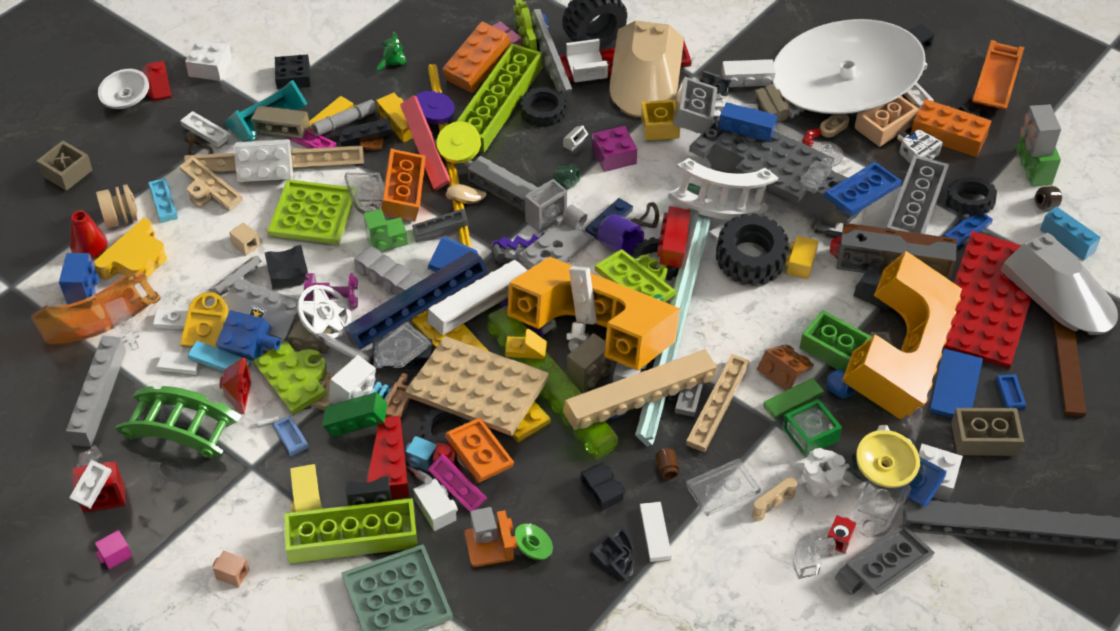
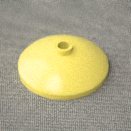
M889 430L874 431L866 435L857 448L856 460L859 469L867 479L879 486L886 488L902 487L910 483L918 473L920 458L917 449L910 440L897 432Z

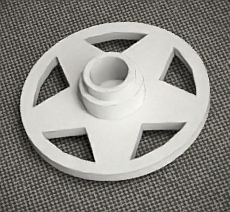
M314 285L304 290L299 296L297 302L298 316L309 332L316 335L317 333H322L328 326L338 332L327 334L333 338H338L345 333L343 327L351 323V312L346 300L340 293L328 286ZM313 291V301H303L306 294ZM325 292L332 294L337 299L329 300ZM342 310H345V324L338 315ZM304 313L312 317V326L306 320Z

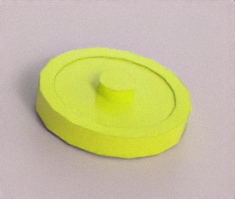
M453 122L445 126L437 138V148L442 158L455 164L465 163L473 159L481 147V137L477 129L467 122Z

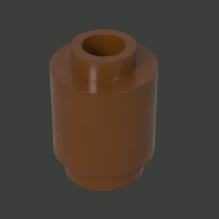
M669 448L660 449L655 454L659 474L665 480L676 478L679 466L675 451Z

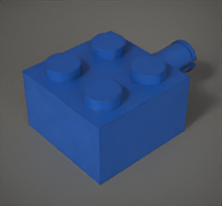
M230 310L216 346L221 350L253 361L262 355L264 347L277 351L280 348L281 339L269 336L272 326L264 318Z

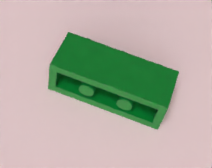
M377 392L326 406L322 427L335 437L385 423L387 402Z

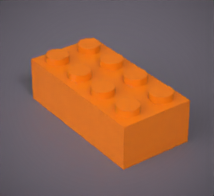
M482 21L442 68L446 81L473 94L510 47L509 34Z
M925 99L914 119L911 134L921 130L942 141V146L977 157L988 135L991 120Z
M395 149L390 150L380 208L384 216L401 217L403 220L416 221L420 207L426 156Z

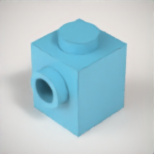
M415 436L412 442H409L405 448L407 463L414 468H420L429 472L428 468L433 464L436 444Z

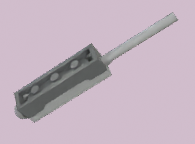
M482 156L475 161L469 160L462 163L468 166V181L525 212V195L538 188Z

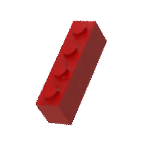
M669 206L668 213L664 212L657 256H660L659 264L681 268L691 210Z

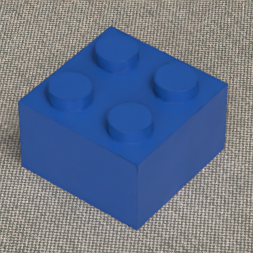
M66 253L59 278V285L68 307H90L92 299H95V287L99 284V274H96L95 262L91 260L89 253Z

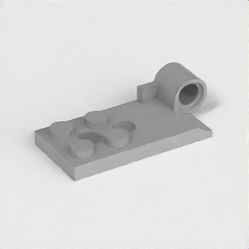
M569 205L563 212V215L556 220V225L519 254V259L531 268L548 258L541 257L542 255H547L567 263L595 239V237L581 228L585 224L588 215L576 206Z

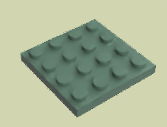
M424 544L341 572L362 631H422L453 620V614Z

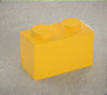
M797 235L795 242H791L789 249L791 256H787L785 266H788L787 274L809 279L819 240Z

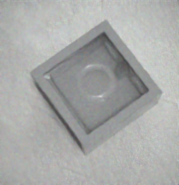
M554 179L525 195V221L538 233L554 225L567 208V190Z

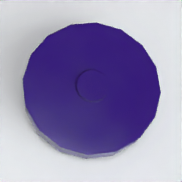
M424 91L416 95L427 123L443 124L453 118L455 106L448 96L435 91Z

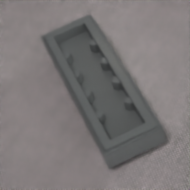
M463 208L414 224L412 227L416 242L468 226L469 224L465 209Z

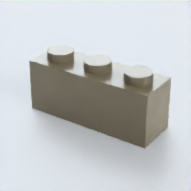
M258 106L251 118L254 131L264 134L303 139L310 126L308 114L305 111Z

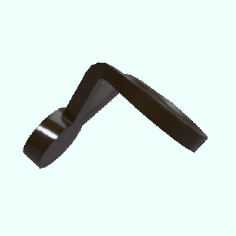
M188 132L186 134L185 141L189 143L188 155H195L192 153L193 143L208 149V154H214L212 147L195 140V133Z
M649 202L645 214L640 219L633 218L630 221L640 227L656 228L660 217L656 203ZM652 206L655 213L653 223L642 222L648 216Z

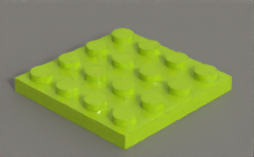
M287 179L267 230L268 236L340 245L357 195V188Z

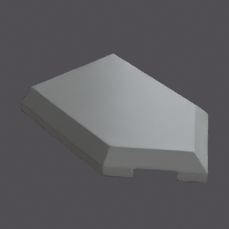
M317 333L315 335L318 340L323 341L327 346L351 359L358 355L369 364L372 362L370 356L325 333Z

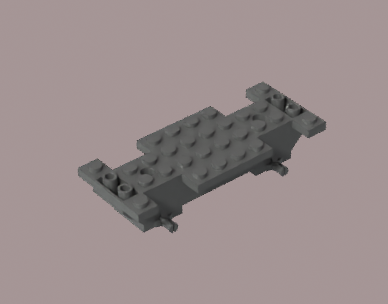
M719 116L689 146V152L708 159L712 170L733 174L752 173L763 168L771 171L778 177V181L767 185L765 191L804 208L803 214L814 220L810 224V228L816 230L820 224L834 229L840 223L848 225L860 213L858 212L850 217L823 197L825 191L848 178L829 169L834 164L835 158L779 132L774 131L770 142L718 129Z

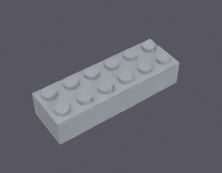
M916 155L913 156L886 229L926 234L945 181L949 164Z

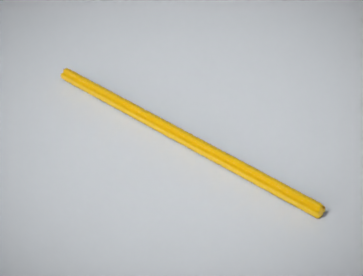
M430 64L428 71L432 91L442 93L437 65ZM448 122L438 124L439 131H441L445 126H447ZM445 161L447 173L451 180L449 185L459 184L456 164ZM452 199L454 211L464 208L462 202ZM468 226L459 228L460 243L472 248Z

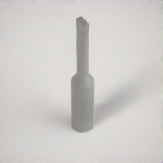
M410 465L406 467L425 484L432 482V478L423 471H417Z

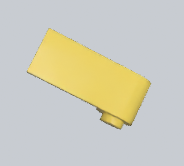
M315 464L290 468L294 502L290 503L291 512L322 509Z

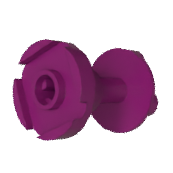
M306 273L305 276L308 280H304V290L314 285L328 286L340 293L343 298L349 299L350 311L358 308V297L355 296V289H358V278L353 273L349 275L348 286H330V283H317L315 273ZM313 291L306 294L304 301H313ZM325 292L329 300L336 298L332 294Z

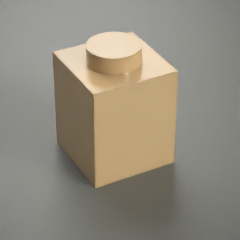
M244 222L229 232L232 245L245 255H248L260 246L258 233Z

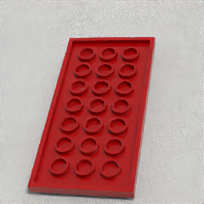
M971 231L954 284L962 288L959 296L961 299L956 305V314L951 320L950 324L952 326L946 335L947 342L942 349L983 358L982 361L1010 369L1031 297L1002 273L1001 268L1004 262L1021 246L1020 244Z

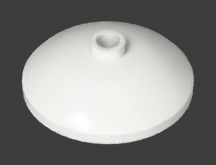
M119 70L110 74L102 81L98 88V97L101 103L108 108H129L139 103L145 97L149 89V81L146 75L139 70Z

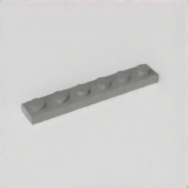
M534 9L530 17L536 40L540 46V52L543 53L545 64L548 66L550 77L554 81L557 92H561L563 97L567 99L572 90L542 12L540 9Z

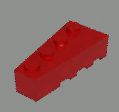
M400 416L385 417V423L378 424L367 482H371L380 477L388 476L391 499L409 497Z

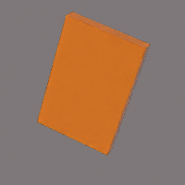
M481 418L446 432L445 438L479 483L513 467L514 461Z

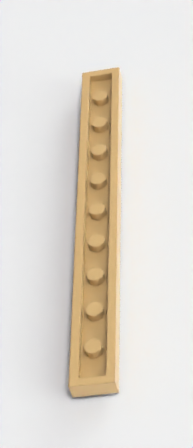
M363 146L291 150L292 168L364 164ZM234 153L184 155L185 162L193 156L212 172L236 171Z

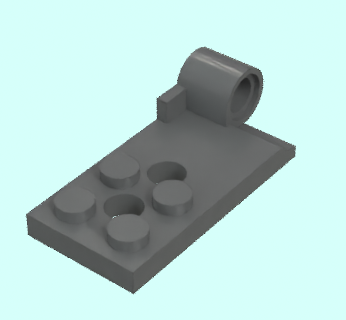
M902 524L848 561L838 571L835 580L850 595L856 593L864 584L876 595L882 594L933 558L935 552L908 527ZM899 548H905L909 553H904ZM885 558H891L895 563H890Z

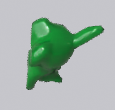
M393 32L392 38L381 42L385 49L383 59L377 66L376 71L382 70L386 64L402 66L407 62L397 34Z

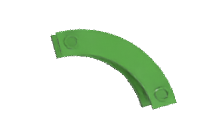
M149 386L135 391L132 397L138 401V406L129 422L118 424L115 429L123 437L130 440L139 437H158L172 440L200 452L204 457L212 459L223 452V450L215 445L225 426L228 427L238 422L241 415L220 402L216 405L205 400L207 396L194 391L170 386L154 389L153 386ZM162 405H175L165 424L153 422ZM146 407H147V408H150V407H151V409H150L149 413L147 414L145 420H144V421H139V419H140L141 415L143 414L145 408H146ZM183 408L197 411L187 431L174 427ZM204 415L218 421L209 441L195 435Z

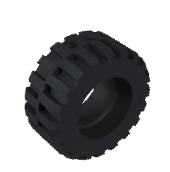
M572 0L564 10L562 26L572 42L599 39V49L601 50L605 46L611 45L612 41L617 40L618 29L627 24L628 12L621 0Z
M747 213L742 214L741 217L736 216L732 218L731 221H727L724 224V227L719 232L715 255L719 268L721 270L724 269L723 273L727 277L730 276L731 280L735 282L740 281L742 285L752 284V286H758V283L764 285L769 280H775L777 275L782 273L788 256L789 239L787 234L784 233L785 230L782 226H778L775 220H769L765 215L762 217L755 213H752V215ZM747 242L756 243L762 246L768 253L763 256L752 257L742 253L737 246Z

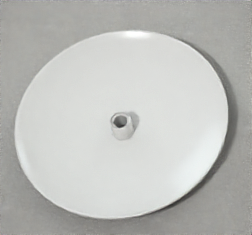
M866 19L837 21L808 30L785 45L773 62L776 74L775 79L772 81L776 90L780 89L784 99L800 108L829 114L861 112L887 104L912 88L923 73L925 52L921 43L913 34L897 25Z

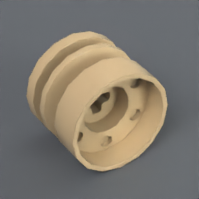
M127 184L123 185L124 194H120L119 187H115L116 196H112L108 189L96 192L107 229L119 226L118 217H122L126 224L129 223L127 218L129 214H131L133 222L138 221L136 202Z

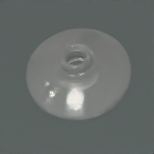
M820 141L814 143L811 147L835 158L834 164L831 167L840 164L843 160V151L835 143Z

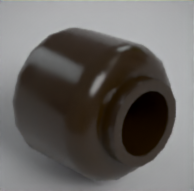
M1056 186L1041 187L1036 191L1034 201L1042 210L1054 209L1056 206L1059 207L1061 205L1062 193Z

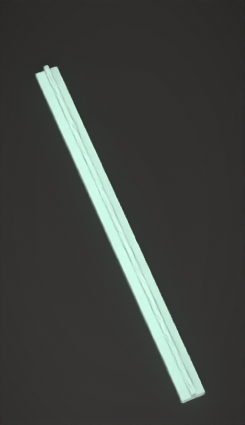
M695 210L682 266L679 268L674 287L675 295L671 298L670 302L671 305L680 308L676 340L656 356L653 368L676 359L711 217L698 214L697 210ZM666 396L657 402L646 403L642 407L635 435L646 446L653 445Z

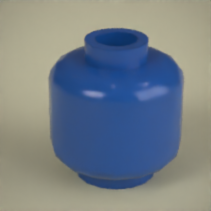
M836 370L827 377L828 391L841 399L852 396L856 390L842 381L845 371Z

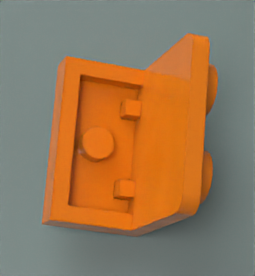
M505 510L497 512V540L476 544L473 528L465 530V539L472 567L514 560V549H517L515 536H511L510 531H513L511 518H507Z

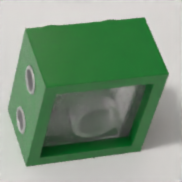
M818 398L785 414L782 429L806 458L809 452L814 449H825L839 442L842 427Z

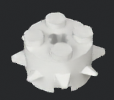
M817 448L809 452L805 463H796V466L803 470L802 476L797 480L798 484L805 485L806 491L813 496L826 498L827 495H832L835 498L838 497V492L842 485H851V482L844 478L845 471L850 468L849 464H845L843 456L833 451Z

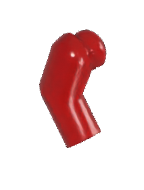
M817 128L806 131L802 144L812 147L811 144H814L812 138L820 137L821 130Z

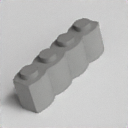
M372 246L367 247L354 258L355 270L359 274L368 276L373 283L382 285L387 292L396 295L423 280L420 276L410 272L403 265L397 264L393 259L383 255Z

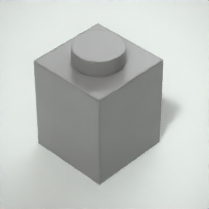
M487 507L470 511L476 544L497 540V527L492 508Z

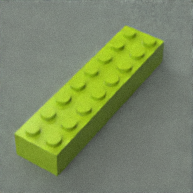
M511 44L456 121L470 123L477 129L481 137L479 152L485 153L522 96H524L541 71L542 52Z

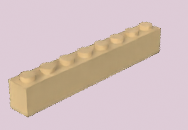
M706 349L567 399L565 400L563 412L574 430L584 429L598 421H606L614 415H622L630 409H638L646 403L657 402L665 396H672L681 390L691 389L697 384L710 382L714 378L717 366Z

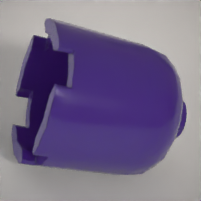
M614 214L609 215L600 223L597 237L599 242L613 253L622 249L632 257L636 245L644 240V231L641 230L639 225L620 215Z

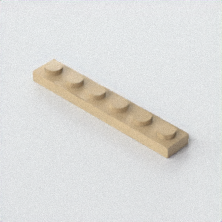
M731 354L686 441L687 446L702 452L706 451L749 366L750 360Z

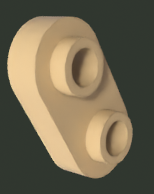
M834 114L823 121L820 125L821 135L830 138L843 131L849 124L848 115Z

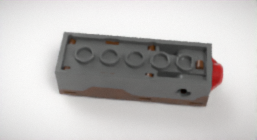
M849 223L848 225L843 224L841 236L831 239L829 253L837 259L836 269L865 273L871 262L884 270L907 251L950 280L956 262L957 239Z

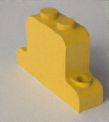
M143 217L94 261L96 274H99V278L104 280L112 278L115 274H121L136 283H140L150 277L157 268L165 263L167 255L163 242L155 238V231H153L151 221Z

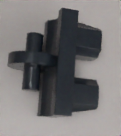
M707 71L702 72L699 82L717 87V94L721 93L722 96H728L731 79Z

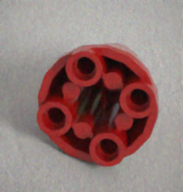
M76 211L72 214L71 252L89 253L91 260L101 256L108 247L106 236L85 211Z

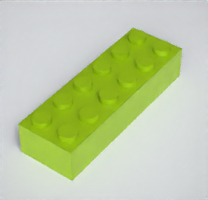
M413 498L284 513L285 549L289 564L407 550L418 546Z

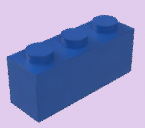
M726 102L720 114L718 129L770 142L776 129L778 115Z

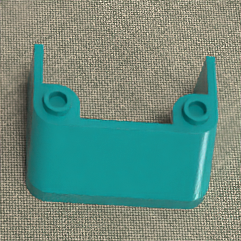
M292 80L280 91L241 112L235 111L224 123L242 142H252L257 139L256 135L260 134L254 131L251 121L258 106L300 111L307 105V102Z

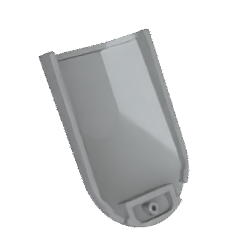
M1049 233L1023 243L1004 262L1001 268L1002 273L1053 318L1074 331L1080 329L1087 331L1089 335H1100L1112 330L1118 320V311L1112 298L1081 261Z

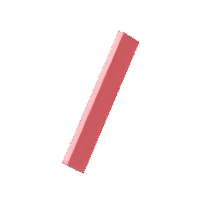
M413 95L401 103L400 106L419 154L426 156L425 169L433 189L438 190L451 182L419 101Z

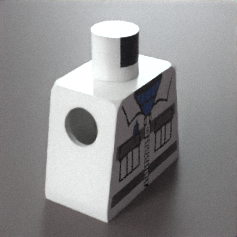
M917 130L911 135L902 131L897 137L902 142L899 152L910 164L914 155L931 160L940 154L943 143L921 130Z

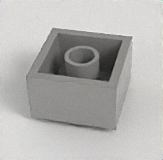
M1051 104L1029 106L1028 112L1025 114L1024 125L1021 127V136L1024 137L1026 142V149L1029 150L1031 157L1052 156L1061 132V127Z

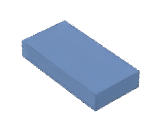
M291 415L272 424L289 456L309 448L308 443Z

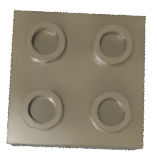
M61 141L37 160L41 175L66 191L93 170L88 155L65 141Z
M594 333L567 355V381L583 393L589 388H593L597 381L607 376L611 370V359L604 357L606 342Z

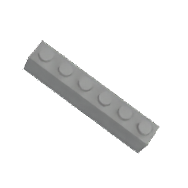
M102 335L66 429L71 445L92 447L126 353L121 337Z

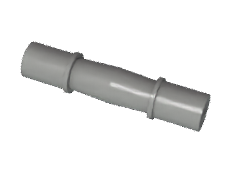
M368 100L359 105H354L353 108L312 123L311 129L315 136L334 131L335 128L376 113V104L373 100Z

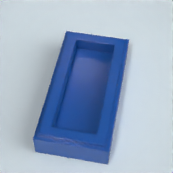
M1016 374L997 375L995 381L1004 408L1025 410L1027 405Z

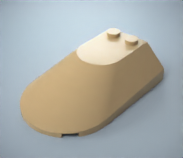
M636 20L618 29L609 93L612 102L620 108V111L629 116L641 118V102L676 100L684 37L670 25Z

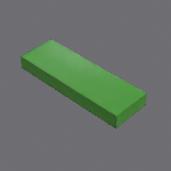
M810 378L764 401L763 406L774 419H777L823 396L824 390L813 378Z

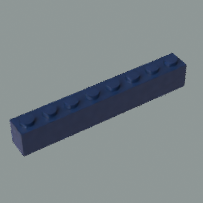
M472 251L466 253L343 327L351 344L359 350L373 343L374 337L381 338L434 304L488 273L482 257Z

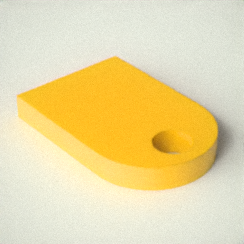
M205 292L199 294L191 301L180 342L182 347L192 348L196 341H200L218 348L216 342L228 316L227 304L220 295L213 292ZM208 299H215V303L212 306H206Z

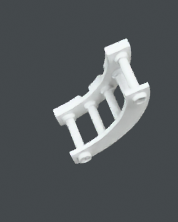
M688 158L677 164V168L683 171L684 175L680 187L669 192L667 199L682 208L688 209L689 207L697 210L700 215L713 218L732 219L747 213L748 215H752V213L760 215L766 212L769 205L762 201L766 186L778 181V177L766 168L745 174L720 172L704 167ZM691 176L703 181L699 196L687 191ZM710 184L723 187L719 201L706 199ZM758 187L756 196L747 199L750 189ZM730 188L743 189L739 201L726 202Z

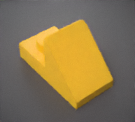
M526 329V337L507 336L505 356L545 359L547 341L530 329Z

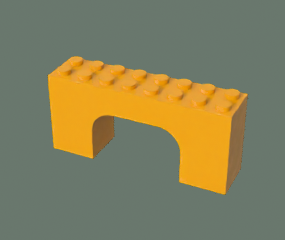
M905 251L884 269L874 294L875 297L896 310L904 318L907 325V334L901 351L896 349L877 335L872 336L853 351L842 381L900 420L906 415H911L918 407H923L928 399L926 397L933 384L931 382L932 378L937 372V363L942 357V347L947 342L946 335L951 329L952 325L950 323L956 314L955 308L960 302L961 297L959 296L962 288Z
M548 257L510 281L507 316L538 329L558 316H576L569 268L572 265ZM590 273L597 318L596 324L607 328L604 357L638 371L675 342L680 308Z

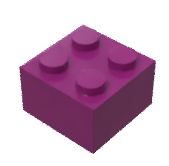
M625 126L592 134V150L603 172L637 164V147Z

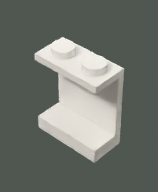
M599 39L566 43V57L574 82L607 78L608 64L607 61H602L599 52Z

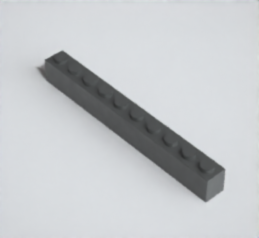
M906 499L903 507V524L916 533L1114 551L1120 549V518L1109 515L1096 516L1086 513L1051 512L1047 510H1029L1026 508L963 504L961 502H941L939 500L930 501L927 506L923 507L911 499Z

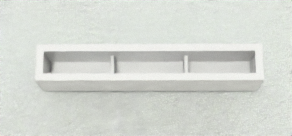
M516 260L503 265L484 278L476 280L468 287L462 288L454 295L448 296L440 303L431 306L428 310V323L441 335H445L508 298L509 282L526 272L527 269Z

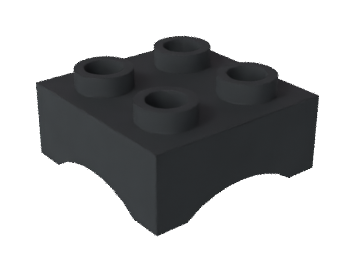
M308 54L275 57V82L277 89L284 88L292 80L296 85L311 87Z
M297 245L281 252H264L272 289L304 283V280H308L305 276L308 273L302 245Z
M871 262L865 274L855 286L853 296L888 311L890 306L874 296L884 270Z
M388 476L380 477L371 482L346 481L348 506L392 501Z

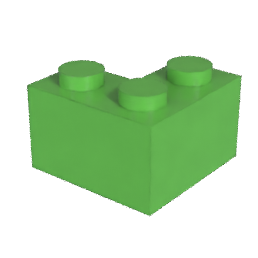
M382 209L363 213L369 246L383 252L408 245L407 232L401 217L386 221Z

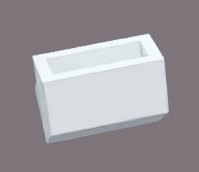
M584 126L575 127L563 139V147L573 151L588 135Z

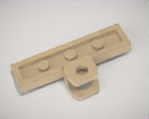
M193 156L179 166L180 171L193 181L187 187V191L190 193L189 200L197 207L205 205L213 197L231 211L243 201L242 195Z

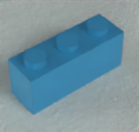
M1057 206L1044 216L1040 228L1043 233H1049L1054 236L1058 242L1083 261L1095 253L1101 239L1099 235Z

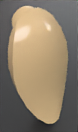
M461 184L450 186L446 192V197L449 200L455 199L465 204L478 203L486 196L484 191Z

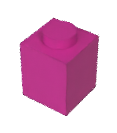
M119 530L95 543L98 549L95 555L100 564L105 562L108 569L132 557L129 546Z

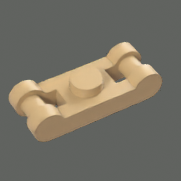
M789 477L754 502L753 519L757 521L763 520L767 511L773 507H779L786 498H794L798 484L797 480Z

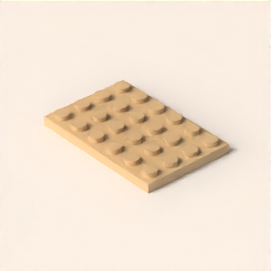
M444 336L405 393L406 397L470 421L481 418L487 427L512 436L548 381L549 373Z

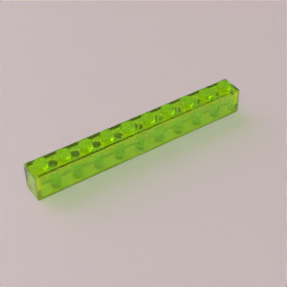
M508 306L489 314L487 324L489 332L494 334L499 344L505 348L507 336L526 337L527 329L521 321L507 316ZM547 352L545 359L510 357L512 360L515 359L517 362L549 373V379L540 393L544 399L549 400L553 410L562 416L565 425L572 428L575 437L585 444L589 454H593L596 459H599L617 449L618 436L605 421H598L584 429H573L563 412L565 400L582 393Z

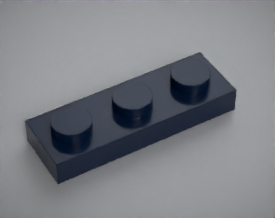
M618 198L585 227V231L598 240L597 231L600 223L609 215L617 214L625 218L633 211V205Z

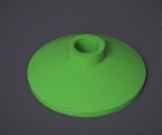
M521 524L516 528L514 536L517 547L522 553L535 560H544L551 555L553 551L552 541L544 530L533 524Z

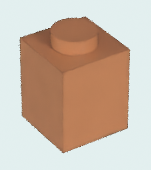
M223 550L220 557H217L213 563V571L216 579L240 587L249 572V566L246 558Z

